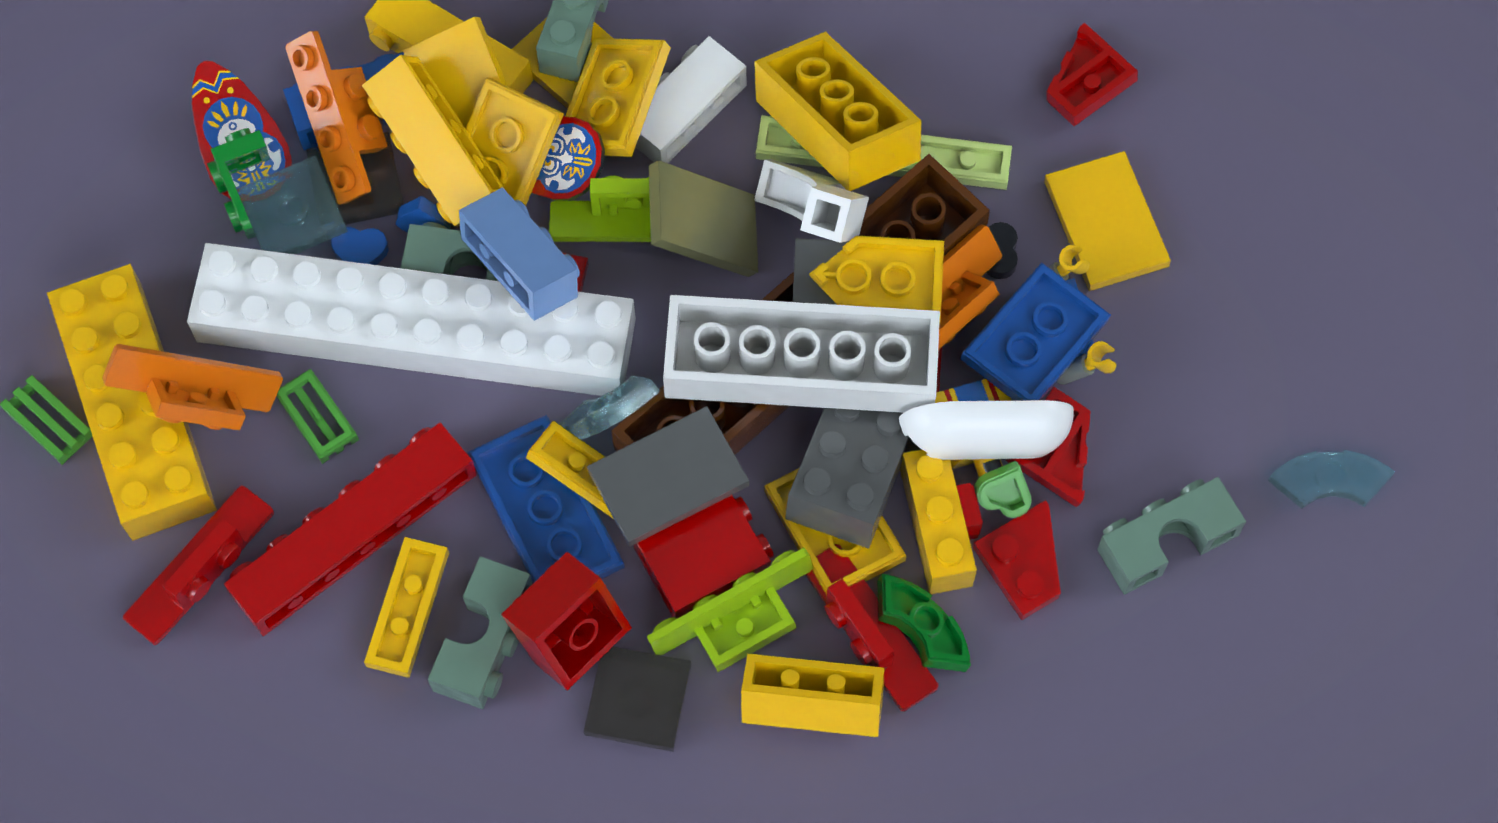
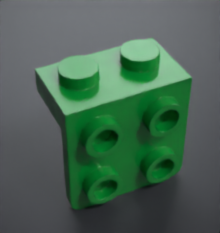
M245 128L225 137L227 143L211 148L215 160L207 163L219 194L228 191L231 201L223 204L235 232L238 233L244 230L249 240L256 237L231 175L268 161L270 157L260 130L251 133L249 128Z

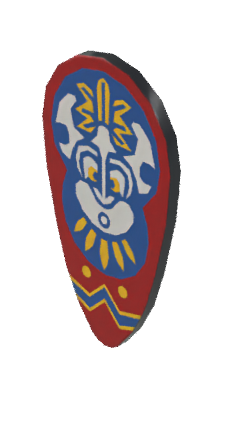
M203 61L196 68L192 84V109L201 156L209 178L216 187L207 163L215 160L211 148L227 143L225 137L238 130L249 128L251 133L260 130L267 146L270 160L234 173L231 177L242 203L252 205L266 202L280 193L290 178L292 159L289 146L276 122L243 81L221 65L213 61ZM228 191L221 193L231 200Z
M563 116L531 193L556 201H567L576 199L590 190V178H599L604 167L605 148L601 135L590 123L576 117Z

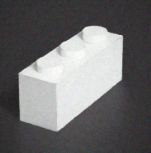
M710 36L699 46L693 45L682 57L681 64L672 73L666 72L660 77L636 148L653 162L660 160L669 163L747 86L746 65Z

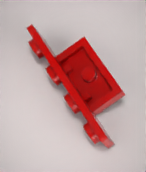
M239 486L124 613L123 620L153 645H158L188 610L207 594L211 585L221 573L238 559L241 551L274 515L273 508L245 486Z
M835 544L837 548L843 550L839 544ZM830 548L817 555L816 558L827 577L834 584L827 588L826 595L813 571L805 574L825 602L824 608L832 623L838 629L843 628L851 639L850 646L858 660L864 666L868 664L869 666L884 668V688L901 711H906L936 692L939 686L938 682L928 668L922 666L921 658L901 630L894 625L878 621V598L867 582L863 579L849 587L843 578L857 571L849 557L839 556Z

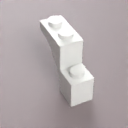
M766 159L763 163L754 201L797 217L802 221L801 231L841 243L850 241L855 236L860 235L869 197L846 190L835 178L776 160Z

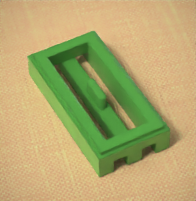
M311 369L279 389L276 398L322 464L330 459L329 456L334 452L339 454L345 450L344 446L348 443L353 445L359 441L358 435ZM307 383L310 384L343 431V434L336 437L302 386ZM293 392L296 394L329 443L324 446L320 444L288 398L289 394Z
M31 375L25 380L27 385L22 389L18 387L12 392L14 397L9 401L5 399L0 403V406L50 455L63 465L93 437L91 430ZM35 392L80 433L75 439L30 398ZM22 404L67 444L62 451L17 410Z

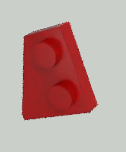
M1083 23L1077 31V39L1071 51L1066 52L1061 62L1060 72L1053 77L1046 91L1047 102L1073 126H1076L1137 82L1138 70L1086 23Z
M1053 387L1044 400L1065 402L1072 405L1074 409L1073 423L1068 436L1058 448L1043 457L1006 459L1005 461L1008 463L1017 461L1023 473L1071 505L1078 507L1082 503L1085 490H1082L1084 466L1087 464L1088 447L1086 445V434L1089 432L1091 411L1056 387Z
M1046 500L1029 509L1024 515L1012 519L974 542V551L1021 620L1059 599L1061 594L1050 507Z

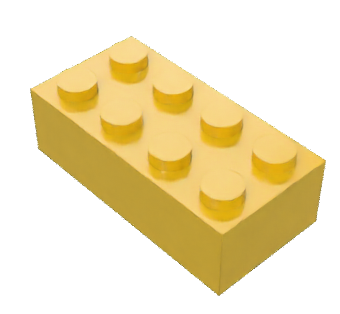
M826 31L754 61L756 101L846 190L853 191L921 160V119Z

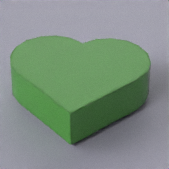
M1017 461L982 475L974 484L977 500L985 509H1000L1005 516L1016 518L1024 515L1031 506V494Z

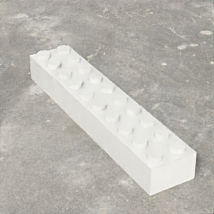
M205 243L187 323L196 341L201 343L621 399L636 321L634 300L631 298L578 292L576 299L534 321L499 281Z

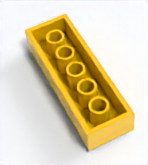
M131 264L47 292L120 523L132 541L217 511L188 422L170 423L157 418L146 392L109 387L104 384L102 379L114 346L117 344L164 352L142 284Z

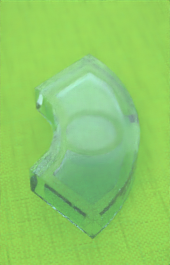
M631 376L611 392L596 399L584 400L559 425L579 439L588 438L622 421L651 400L660 390L651 379Z
M1344 450L1343 452L1320 453L1314 451L1286 462L1269 477L1268 481L1301 509L1314 500L1330 496L1347 498L1365 507L1392 478L1395 471L1374 458L1353 451Z

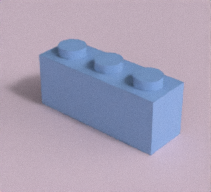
M503 187L459 210L461 239L534 321L578 297L577 278L580 276V272L575 260L569 254L564 255L557 248L549 231L543 226L538 227L530 218L525 205L518 199L514 200Z

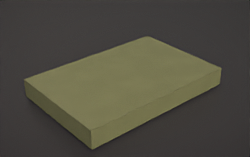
M660 160L650 164L651 245L746 277L758 273L755 195Z

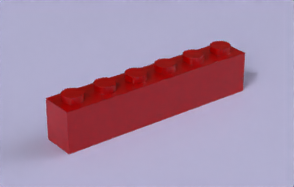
M441 422L432 428L426 427L421 429L411 438L406 448L396 455L389 454L382 458L375 465L374 472L363 480H355L347 484L339 492L338 498L325 508L319 507L311 511L303 519V525L291 534H282L275 538L267 546L266 552L255 561H247L236 567L230 574V579L224 583V586L264 637L477 475L473 460Z

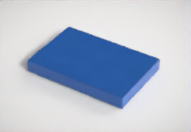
M1041 263L963 351L960 359L1014 401L1041 400L1105 326L1111 314L1045 264Z

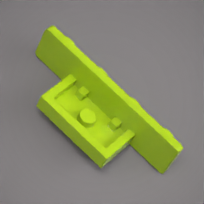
M606 176L604 178H590L591 201H552L550 203L549 233L554 242H651L649 177L622 178L619 176Z
M801 548L796 552L794 550L786 551L777 556L772 561L770 567L757 574L751 572L741 576L733 583L731 589L718 596L709 595L702 598L693 606L692 611L678 619L671 617L663 620L654 628L653 633L647 636L657 657H660L697 636L717 672H720L747 657V653L752 654L796 629L793 618L776 591L813 570L809 553L805 548Z

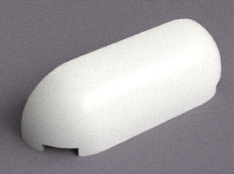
M1050 400L950 401L912 408L899 416V423L905 436L908 435L918 447L927 452V456L941 460L1031 459L1043 457L1063 443L1072 427L1074 409L1068 403Z

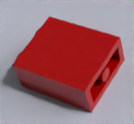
M733 495L634 544L635 552L672 617L678 619L692 611L693 606L706 596H718L731 589L733 583L741 576L751 572L757 574L771 566L770 559L774 557L772 548L762 533L756 536L748 523L752 520V515L741 496L734 499Z

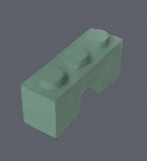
M553 0L536 46L540 73L578 82L592 45L591 35L597 11L605 13L609 0Z
M427 222L423 225H409L401 269L453 275L461 267L475 265L487 271L486 280L498 281L461 239L460 230L447 229L445 226L433 222Z
M1219 477L1207 483L1203 479L1196 480L1180 491L1181 496L1168 503L1165 499H1159L1145 507L1141 512L1142 516L1130 522L1126 518L1120 519L1103 530L1104 535L1101 538L1097 551L1124 595L1163 575L1169 562L1159 545V538L1163 535L1179 533L1188 537L1194 543L1200 555L1240 535L1246 520Z
M481 556L479 557L464 592L463 599L467 610L480 614L489 620L488 630L481 639L469 644H462L445 638L428 677V682L433 692L480 709H484L488 697L492 699L496 697L503 680V673L499 672L505 656L510 658L513 656L519 642L501 614L533 584L529 573Z

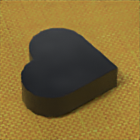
M998 222L989 226V229L1002 253V259L986 273L996 279H1006L1016 270L1018 257L1015 248L1018 236L1013 226L1008 223Z

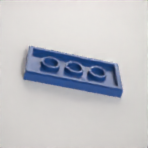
M547 415L467 452L473 460L475 470L527 573L531 575L532 583L538 580L566 552L574 556L601 579L625 568L624 562L595 506L526 458L530 448L551 424Z

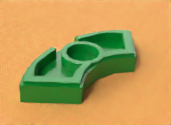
M881 574L877 580L878 621L894 625L910 637L919 650L923 667L966 672L971 666L970 654L963 632L954 617H949L931 599L933 595L918 585L896 576Z

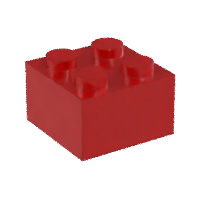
M568 552L551 565L538 580L521 596L516 598L501 614L533 662L567 691L632 629L602 579Z

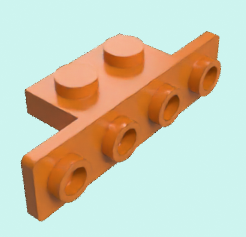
M309 31L287 43L285 49L336 201L339 205L347 204L371 192V186L360 155L378 152L388 147L379 118L367 102L369 95L362 86L366 82L362 67L331 70L319 32Z
M983 224L977 226L943 257L941 323L939 325L938 350L943 345L952 341L964 326L973 318L982 314L986 307L1000 295L994 282L982 277L1002 259V253L989 227Z
M123 344L114 346L102 378L104 384L109 387L146 392L155 416L170 423H180L182 421L201 424L213 430L227 428L239 431L246 417L243 409L269 412L283 381L279 371Z

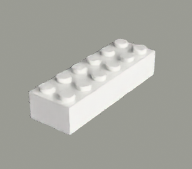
M670 295L663 373L665 398L904 413L915 407L935 403L940 311Z

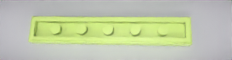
M761 115L756 159H772L784 163L823 167L772 116ZM921 135V160L930 154L963 185L1007 190L1012 146ZM920 161L889 174V176L903 177Z

